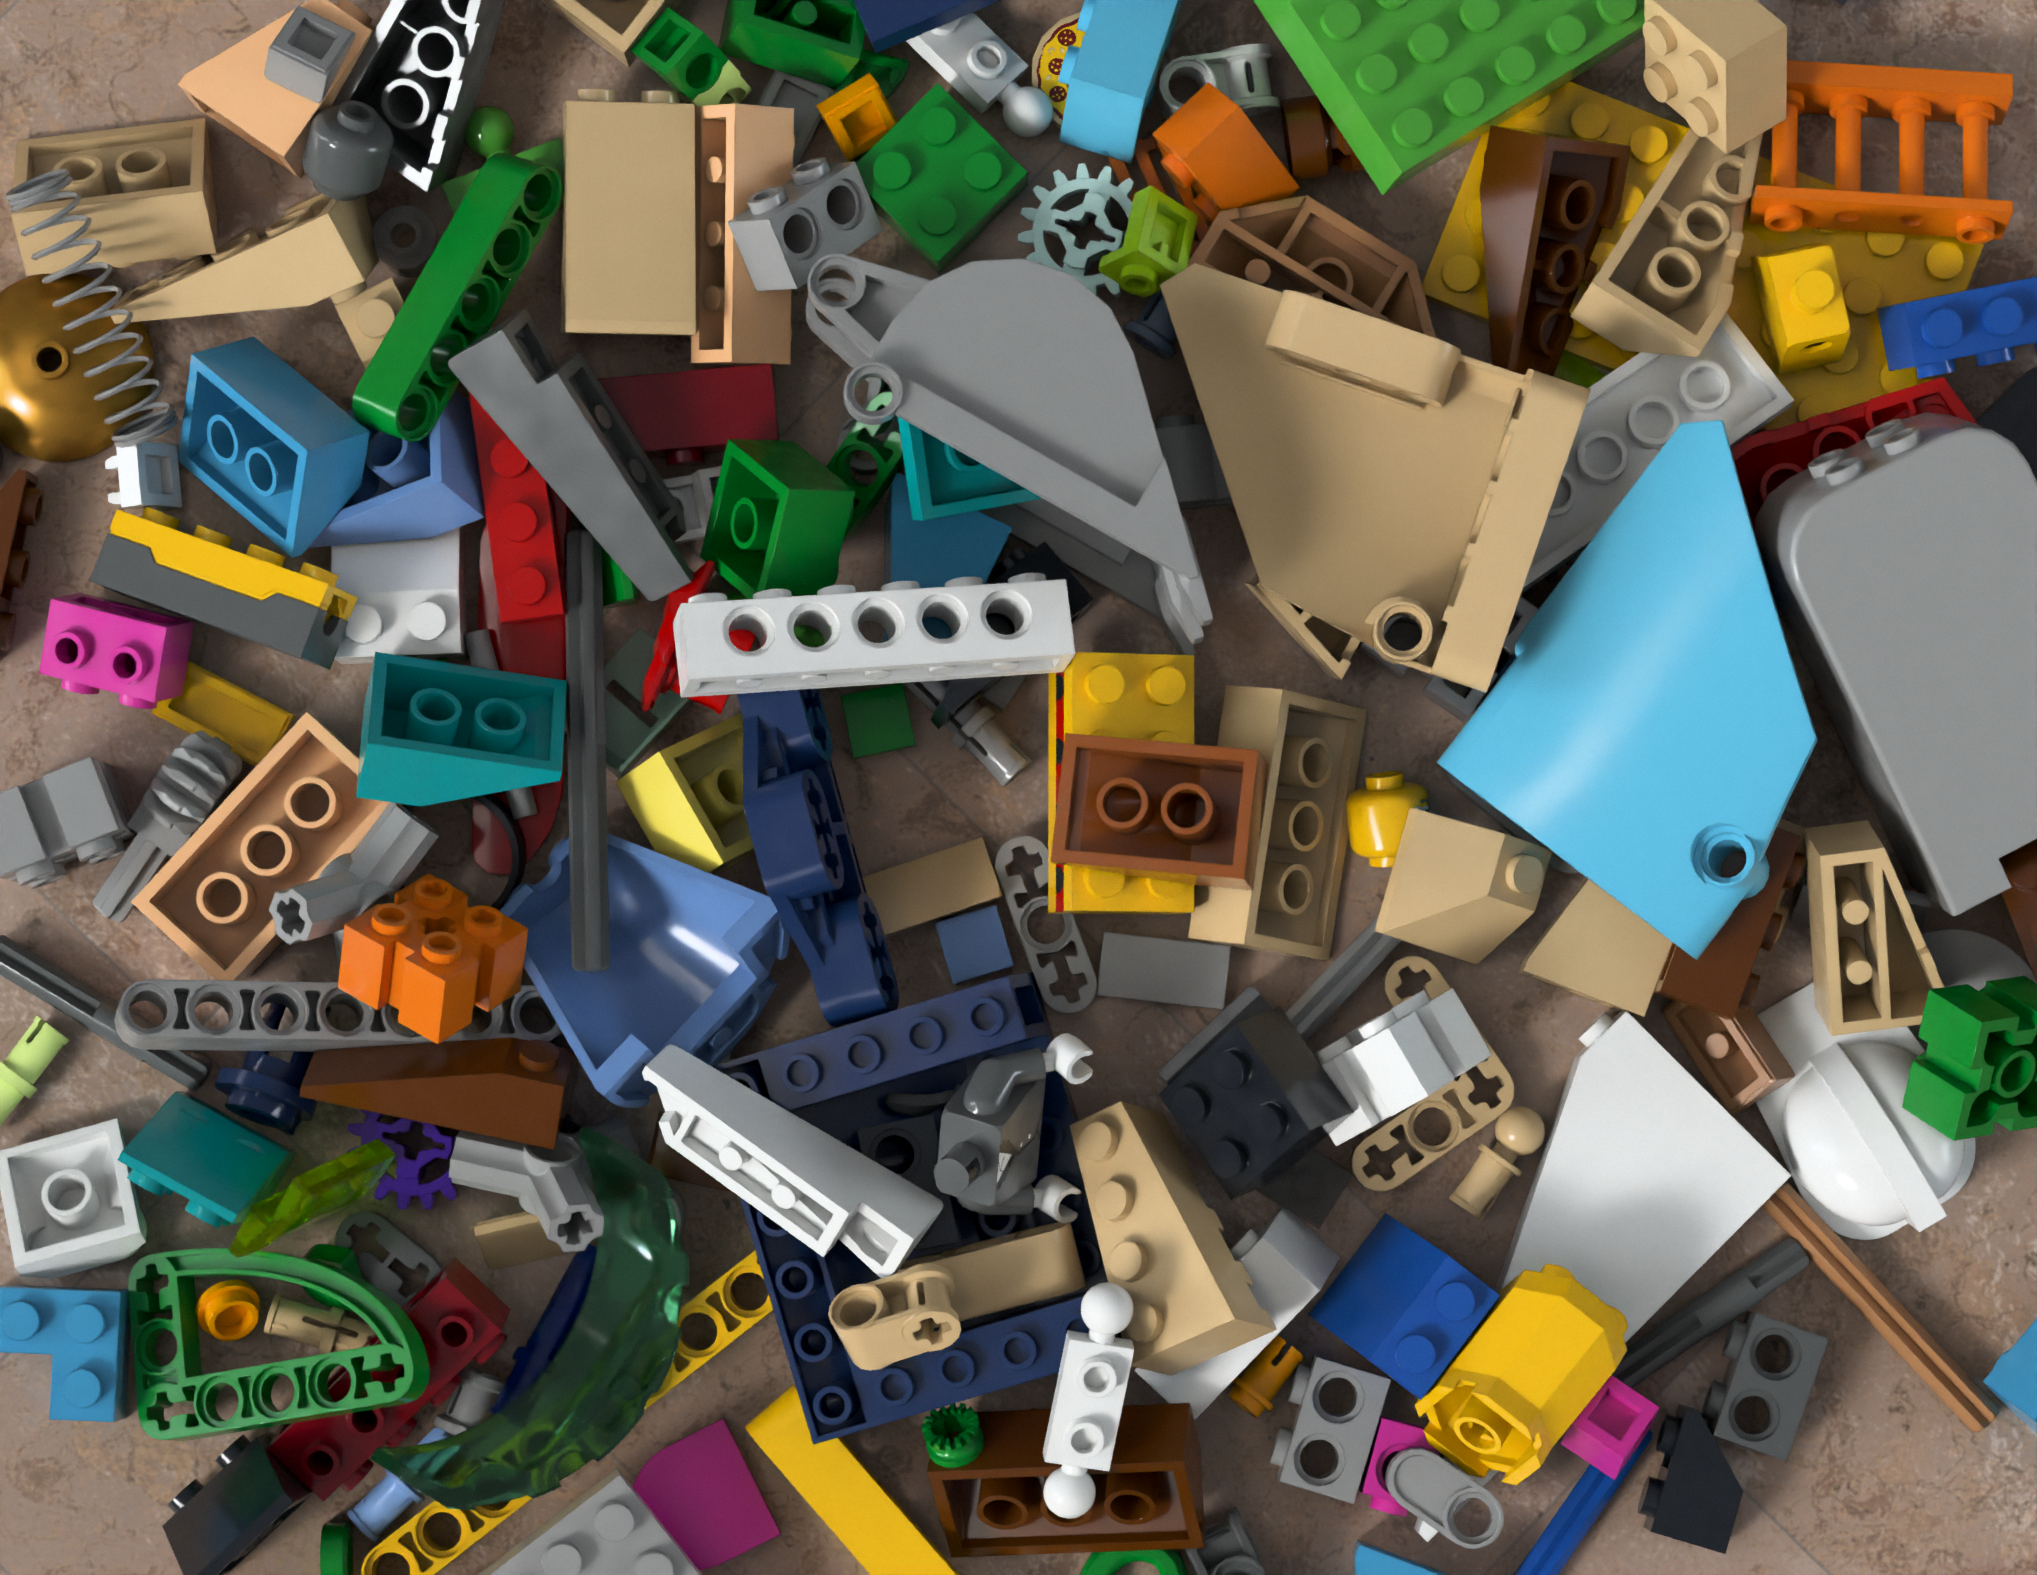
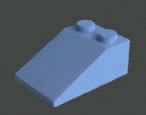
M455 389L434 428L428 436L417 442H408L362 425L370 432L362 485L308 548L432 538L485 518L470 401ZM353 409L346 412L356 420Z

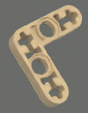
M1407 956L1395 961L1386 970L1383 978V993L1391 1008L1412 997L1408 996L1401 999L1395 991L1402 983L1398 973L1405 967L1412 974L1421 971L1427 974L1429 981L1423 985L1422 989L1425 990L1430 1000L1451 989L1438 969L1429 960L1419 956ZM1475 1023V1027L1492 1055L1474 1067L1484 1079H1490L1495 1076L1499 1079L1501 1086L1494 1092L1499 1102L1491 1108L1485 1102L1473 1104L1469 1100L1468 1095L1472 1093L1475 1087L1465 1072L1459 1075L1456 1080L1449 1082L1428 1097L1409 1106L1364 1137L1354 1147L1350 1156V1169L1355 1180L1362 1187L1372 1191H1388L1399 1186L1501 1116L1511 1106L1514 1098L1513 1080ZM1427 1108L1442 1110L1450 1121L1448 1137L1437 1145L1422 1143L1414 1132L1416 1116ZM1401 1125L1407 1143L1421 1154V1158L1415 1163L1410 1164L1409 1156L1404 1152L1390 1163L1391 1171L1394 1174L1389 1179L1384 1180L1379 1174L1367 1177L1362 1169L1369 1162L1365 1151L1374 1145L1376 1149L1383 1152L1399 1143L1396 1138L1390 1135V1132Z

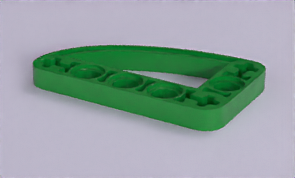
M203 1248L147 1255L139 1259L129 1274L128 1298L138 1417L141 1427L146 1434L156 1440L188 1441L407 1404L417 1400L424 1393L429 1382L430 1369L424 1344L414 1324L405 1312L385 1293L372 1284L337 1267L307 1258L266 1251ZM163 1275H168V1287L160 1289L159 1293H154V1282L162 1279ZM218 1276L266 1277L314 1289L336 1299L357 1313L369 1324L382 1344L202 1375L198 1320L195 1313L194 1278ZM166 1310L173 1313V1319L154 1317L155 1313H166ZM169 1330L176 1337L178 1344L177 1353L174 1359L164 1366L156 1357L155 1345L158 1337L163 1332ZM397 1364L404 1365V1377H399L395 1380V1383L373 1382L371 1371L383 1372L393 1370ZM342 1365L350 1374L351 1387L348 1394L337 1402L330 1396L327 1382L331 1371L335 1367ZM286 1375L293 1382L295 1389L294 1398L287 1409L280 1411L272 1402L271 1391L274 1382L280 1376ZM229 1384L236 1390L239 1400L235 1414L225 1421L217 1413L215 1405L219 1391ZM173 1403L194 1404L195 1414L176 1415L171 1417L170 1421H165L164 1409L173 1406Z

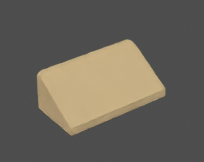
M983 837L862 877L866 893L872 899L878 911L885 937L1003 898Z
M595 1195L594 1197L604 1215L602 1236L592 1240L586 1249L608 1244L613 1238L605 1199L600 1195ZM527 1211L477 1222V1226L473 1227L486 1264L490 1269H500L570 1253L562 1252L559 1244L548 1240L538 1217Z

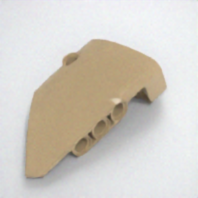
M1197 263L1190 265L1160 284L1261 587L1375 648L1379 655L1390 663L1405 665L1486 693L1591 389L1528 368L1525 375L1515 373L1462 355L1458 347L1437 338L1292 290H1283L1282 293ZM1396 616H1408L1415 620L1421 632L1418 645L1406 651L1396 650L1389 646L1383 634L1387 621Z

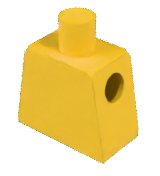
M1812 243L1752 256V265L1777 375L1840 362L1851 333L1831 244ZM1822 342V344H1820V345L1813 346V347H1807V346H1809V345Z

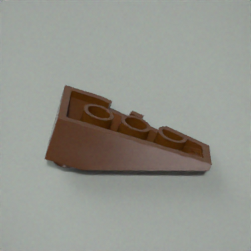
M1490 125L1480 184V202L1492 365L1525 375L1528 368L1554 376L1574 326L1569 310L1580 283L1591 284L1598 266L1590 258L1602 228L1612 230L1619 214L1631 146L1535 130Z
M514 1037L441 1042L440 1044L433 1042L315 1050L301 1084L299 1097L554 1150L573 1095L580 1067L578 1058L571 1049L557 1047L544 1040L528 1041Z

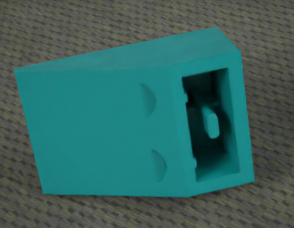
M175 1091L124 1148L117 1160L132 1168L127 1178L133 1183L161 1197L164 1193L172 1196L174 1192L190 1200L185 1208L188 1213L214 1227L220 1228L221 1225L229 1227L230 1224L238 1226L240 1222L260 1220L296 1152L189 1093Z

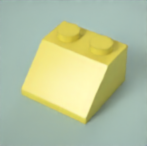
M742 713L657 752L615 782L655 852L713 875L726 870L755 853L743 806Z

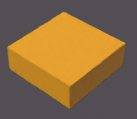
M870 73L816 105L838 148L848 162L870 150L898 122L880 86Z

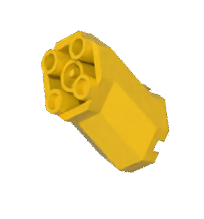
M1553 1264L1544 1265L1540 1272L1525 1269L1500 1290V1297L1422 1400L1418 1399L1415 1403L1418 1416L1420 1417L1426 1412L1429 1419L1424 1429L1427 1442L1468 1475L1485 1478L1490 1469L1506 1472L1501 1482L1518 1485L1542 1466L1553 1446L1616 1370L1627 1352L1623 1338L1628 1329L1626 1317L1618 1309L1605 1304L1576 1281L1573 1274L1566 1268Z

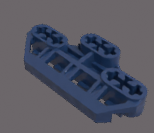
M819 688L737 694L743 716V806L766 891L810 969L818 1002L826 1021L836 1028L897 1010L899 1005L898 985L878 911L872 899L866 893L831 761L833 753L832 739Z

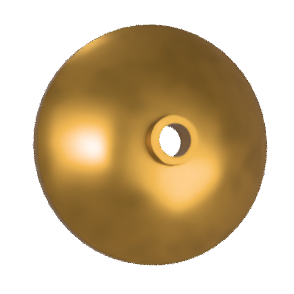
M72 273L45 284L42 283V280L50 274H39L19 280L0 292V442L19 454L40 461H78L100 454L114 445L115 441L111 440L113 433L125 424L140 418L144 410L133 413L111 424L104 423L105 418L119 411L131 408L147 398L152 392L153 385L125 389L103 400H94L97 393L120 385L139 373L147 365V361L114 366L88 378L83 376L85 371L116 358L134 345L137 338L115 340L100 344L80 354L73 353L75 347L103 336L120 323L115 324L111 316L86 322L68 331L63 330V326L100 308L116 295V291L84 296L62 306L54 307L52 304L55 300L80 290L96 279ZM102 282V283H101L100 285H98L97 287H100V286H108V285H106V284H104V283ZM143 321L130 322L119 333L134 332L143 336L142 344L130 356H146L153 359L151 369L141 379H154V350L147 328ZM51 350L59 351L62 356L60 367L53 372L43 371L41 367L43 355Z

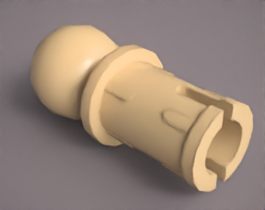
M1515 1106L1508 1108L1499 1116L1495 1125L1497 1143L1492 1150L1480 1143L1478 1149L1482 1151L1454 1193L1449 1196L1451 1201L1482 1222L1512 1176L1515 1174L1520 1177L1522 1174L1520 1169L1512 1165L1517 1157L1532 1154L1542 1145L1545 1137L1544 1122L1534 1109L1525 1106Z

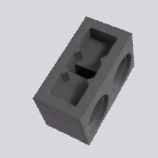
M1751 1311L1746 1312L1743 1322L1734 1320L1729 1328L1722 1350V1356L1730 1359L1723 1382L1712 1381L1701 1410L1703 1418L1709 1419L1707 1426L1712 1435L1787 1461L1829 1339ZM1778 1335L1786 1345V1359L1779 1368L1765 1371L1757 1363L1755 1356L1756 1347L1764 1337ZM1757 1396L1765 1405V1420L1756 1430L1744 1432L1735 1422V1408L1743 1398Z

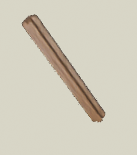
M1785 1182L1761 1207L1789 1237L1794 1238L1801 1245L1807 1256L1970 1430L1978 1433L1989 1426L1999 1414V1409L1995 1403L1794 1188Z

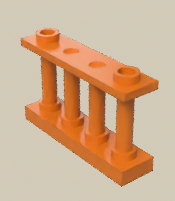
M1787 60L1786 119L1772 127L1771 186L1756 185L1747 212V224L1765 225L1767 229L1775 232H1792L1802 227L1956 237L1959 241L1967 244H1982L1992 239L2001 240L2013 214V201L1988 199V127L1991 125H2002L2013 98V74ZM1801 113L1827 114L1836 119L1835 190L1797 187L1798 115ZM1864 117L1892 118L1899 123V194L1861 191V119ZM1928 121L1956 122L1959 126L1963 127L1962 198L1925 195V123Z

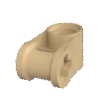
M918 1264L903 1272L866 1284L852 1285L842 1290L829 1306L828 1316L831 1324L853 1363L864 1370L882 1369L906 1358L925 1352L942 1350L952 1345L961 1333L959 1315L951 1306V1299L956 1290L954 1277L948 1268L939 1264ZM920 1283H923L924 1293L918 1291ZM933 1321L939 1324L938 1331H934Z

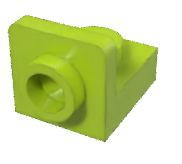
M1152 185L1134 193L1123 247L1102 256L1098 270L1119 283L1121 288L1128 293L1140 297H1148L1161 291L1160 284L1188 267L1198 215Z

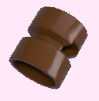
M1316 95L1281 100V117L1290 175L1295 181L1328 176L1334 165H1338L1345 173L1365 171V168Z

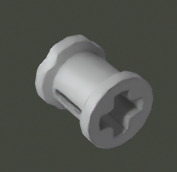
M466 1365L457 1373L462 1378V1382L451 1394L444 1413L436 1416L433 1425L461 1438L485 1444L489 1437V1433L485 1429L499 1394L507 1393L510 1383L493 1374Z

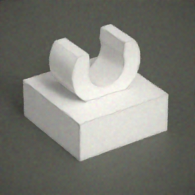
M143 442L131 447H116L117 456H112L105 461V469L118 470L120 492L108 494V502L119 504L121 508L144 510V507H148L157 511L182 508L177 444Z

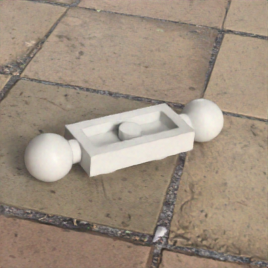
M970 13L906 41L981 114L998 100L1003 105L1005 124L1013 133L1022 137H1034L1043 133L1049 127L1053 117V106L1049 97L1036 87H1020L1016 83L1023 76L1029 65L974 13Z
M1099 1283L1091 1287L1084 1295L1081 1302V1316L1089 1328V1333L1067 1330L1043 1447L1045 1462L1062 1465L1061 1468L1053 1471L1047 1478L1043 1489L1044 1500L1047 1507L1055 1515L1066 1519L1080 1517L1092 1507L1096 1496V1489L1087 1470L1095 1469L1109 1472L1134 1354L1132 1340L1115 1337V1334L1123 1331L1129 1325L1134 1311L1129 1293L1115 1283Z

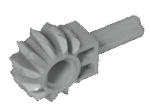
M200 730L185 737L183 742L175 748L162 765L144 794L142 802L126 824L137 835L94 897L93 905L102 915L116 922L126 920L135 906L131 901L157 874L167 857H173L229 796L237 780L240 778L242 758L232 752V747L218 737L212 738Z

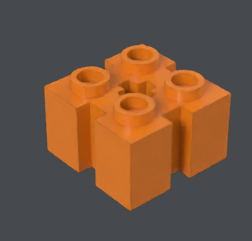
M427 873L396 892L394 904H377L344 924L338 988L376 1010L390 1004L399 1010V1023L432 1042L440 1044L471 1023L473 1006L476 1005L489 1012L521 991L528 928L502 914L496 908L485 905L467 907L468 895L451 886L447 881Z

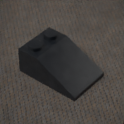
M266 1433L256 1437L252 1442L244 1434L240 1436L215 1460L222 1470L210 1482L203 1486L195 1479L168 1504L175 1514L162 1527L183 1575H228L314 1494L310 1488L267 1449L272 1439Z

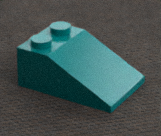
M375 652L363 708L356 797L421 807L560 781L563 769L567 681Z

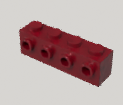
M456 1257L401 1308L418 1331L428 1357L430 1369L429 1382L424 1393L417 1400L402 1405L283 1424L278 1427L267 1449L323 1502L339 1486L346 1492L352 1490L372 1469L374 1463L369 1458L383 1444L391 1450L396 1448L416 1427L418 1421L413 1416L428 1401L435 1408L441 1405L462 1382V1378L457 1373L472 1359L480 1365L486 1362L506 1340L507 1336L502 1332V1329L511 1309ZM375 1333L362 1347L382 1343ZM397 1364L393 1370L383 1372L371 1371L373 1382L395 1383V1380L399 1377H404L405 1373L404 1365ZM341 1366L327 1382L328 1392L333 1400L337 1402L348 1394L351 1387L350 1374L344 1366Z

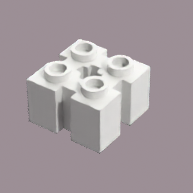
M1453 988L1432 1000L1429 999L1425 990H1422L1396 1005L1390 1011L1369 1020L1347 1033L1346 1036L1314 1054L1354 1111L1329 1133L1335 1146L1346 1142L1382 1120L1428 1097L1453 1081L1455 1077L1465 1073L1492 1055Z

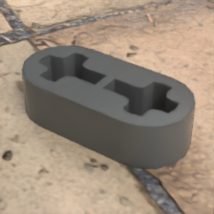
M360 1211L350 1214L341 1222L336 1232V1246L352 1249L357 1241L350 1233L355 1225L360 1228H368L372 1223L376 1224L380 1229L376 1240L390 1252L389 1256L384 1261L374 1252L365 1251L360 1256L355 1254L362 1276L396 1304L403 1307L419 1292L416 1291L410 1296L402 1292L401 1289L405 1285L406 1280L391 1267L397 1259L411 1269H416L421 1264L426 1265L430 1270L425 1278L427 1283L443 1269V1266L436 1257L382 1214L374 1211Z

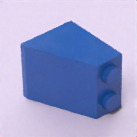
M1385 1213L1308 1315L1408 1392L1422 1400L1500 1295L1449 1255Z

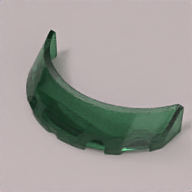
M586 1126L582 1128L577 1137L591 1171L596 1201L604 1215V1229L602 1236L597 1237L595 1263L587 1295L564 1344L541 1375L521 1395L480 1424L448 1438L430 1443L406 1447H377L370 1458L448 1509L476 1510L475 1506L501 1503L526 1495L533 1499L561 1487L560 1480L571 1475L592 1459L599 1462L628 1435L641 1419L647 1400L652 1394L659 1391L676 1354L683 1331L682 1328L677 1326L682 1304L683 1286H689V1256L682 1250L679 1225L671 1202L674 1195L663 1173L619 1143Z

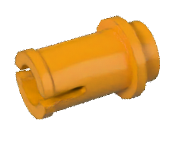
M1278 1335L1256 1356L1240 1378L1236 1377L1231 1382L1233 1387L1227 1394L1235 1404L1256 1419L1264 1410L1268 1412L1273 1410L1274 1406L1270 1403L1297 1366L1305 1360V1357L1291 1346L1278 1365L1273 1366L1272 1363L1287 1343Z

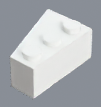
M1285 1205L1258 1234L1250 1228L1229 1249L1234 1260L1243 1263L1253 1282L1249 1287L1259 1307L1268 1311L1277 1330L1172 1376L1141 1368L1134 1370L1169 1404L1190 1403L1194 1420L1321 1290L1340 1259L1328 1245Z

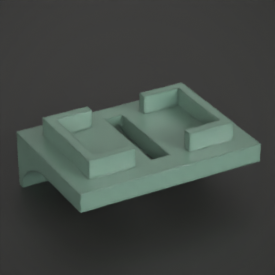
M641 627L604 665L606 768L618 779L629 773L694 702L685 697L681 698V695L668 690L666 696L660 693L653 709L648 710V713L657 720L650 728L607 690L608 686L614 682L641 706L642 684L653 661V646L655 640ZM566 706V709H565V729H564V731H566V732H567V706Z

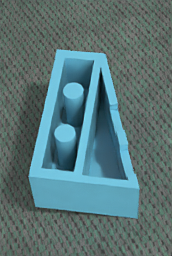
M1084 0L1077 30L1086 33L1080 48L1069 45L1058 82L1069 85L1059 142L1132 164L1137 148L1141 120L1146 107H1150L1155 91V86L1153 85L1164 53L1168 50L1183 0Z

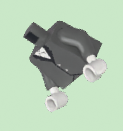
M1065 1033L1057 1036L1049 1044L1045 1053H1042L1039 1048L1001 1056L987 1053L944 1107L941 1116L938 1163L934 1168V1178L940 1192L955 1196L962 1207L985 1215H1029L1033 1208H1038L1060 1223L1067 1224V1222L1074 1221L1078 1214L1067 1206L1060 1204V1202L1066 1195L1081 1194V1190L1057 1175L1045 1176L1038 1182L1035 1188H1033L1031 1183L1037 1178L1046 1072L1056 1070L1071 1084H1081L1092 1076L1093 1070L1080 1058L1092 1055L1093 1051L1077 1037Z

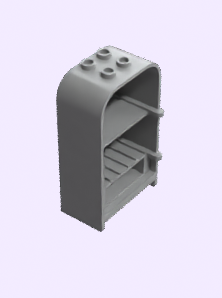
M1925 412L1902 420L1894 419L1882 423L1865 434L1866 438L1844 450L1835 449L1812 460L1807 465L1808 469L1788 478L1769 493L1756 515L1754 533L1771 592L1910 885L1916 892L1927 894L1932 903L1950 915L1957 916L2011 888L2012 886L1999 858L2037 839V480L2029 463L2014 442L1991 429L1958 417Z

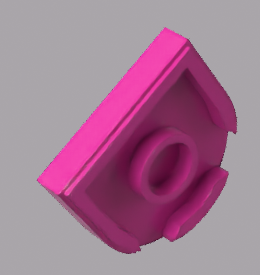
M725 1418L657 1452L645 1463L634 1482L633 1488L699 1570L718 1566L781 1534L780 1528Z

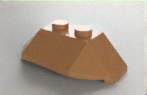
M1308 195L1261 203L1240 209L1234 208L1220 211L1188 262V267L1197 263L1282 293L1283 290L1304 293L1436 338L1416 262Z

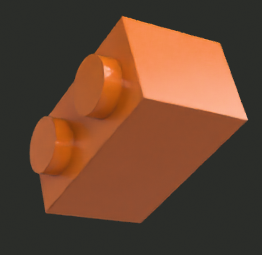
M1209 82L1152 133L1167 153V156L1160 161L1162 166L1185 190L1190 186L1193 187L1198 196L1191 203L1210 225H1212L1220 211L1234 208L1240 209L1287 199L1300 188L1240 106Z

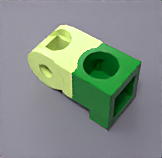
M669 7L666 8L630 49L674 91L680 92V98L686 104H695V106L739 104L752 91L751 87L740 76L741 72L702 30Z

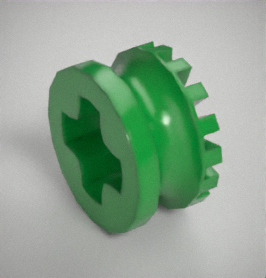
M956 1403L950 1404L949 1408H945V1406L940 1407L938 1412L935 1409L931 1410V1416H926L923 1419L925 1424H922L921 1427L929 1458L935 1464L945 1468L961 1467L977 1459L983 1451L985 1443L977 1412L974 1413L971 1406L967 1409L966 1404L960 1403L959 1407H956ZM961 1431L962 1433H959L958 1437L954 1438L955 1442L951 1443L949 1439L950 1433Z

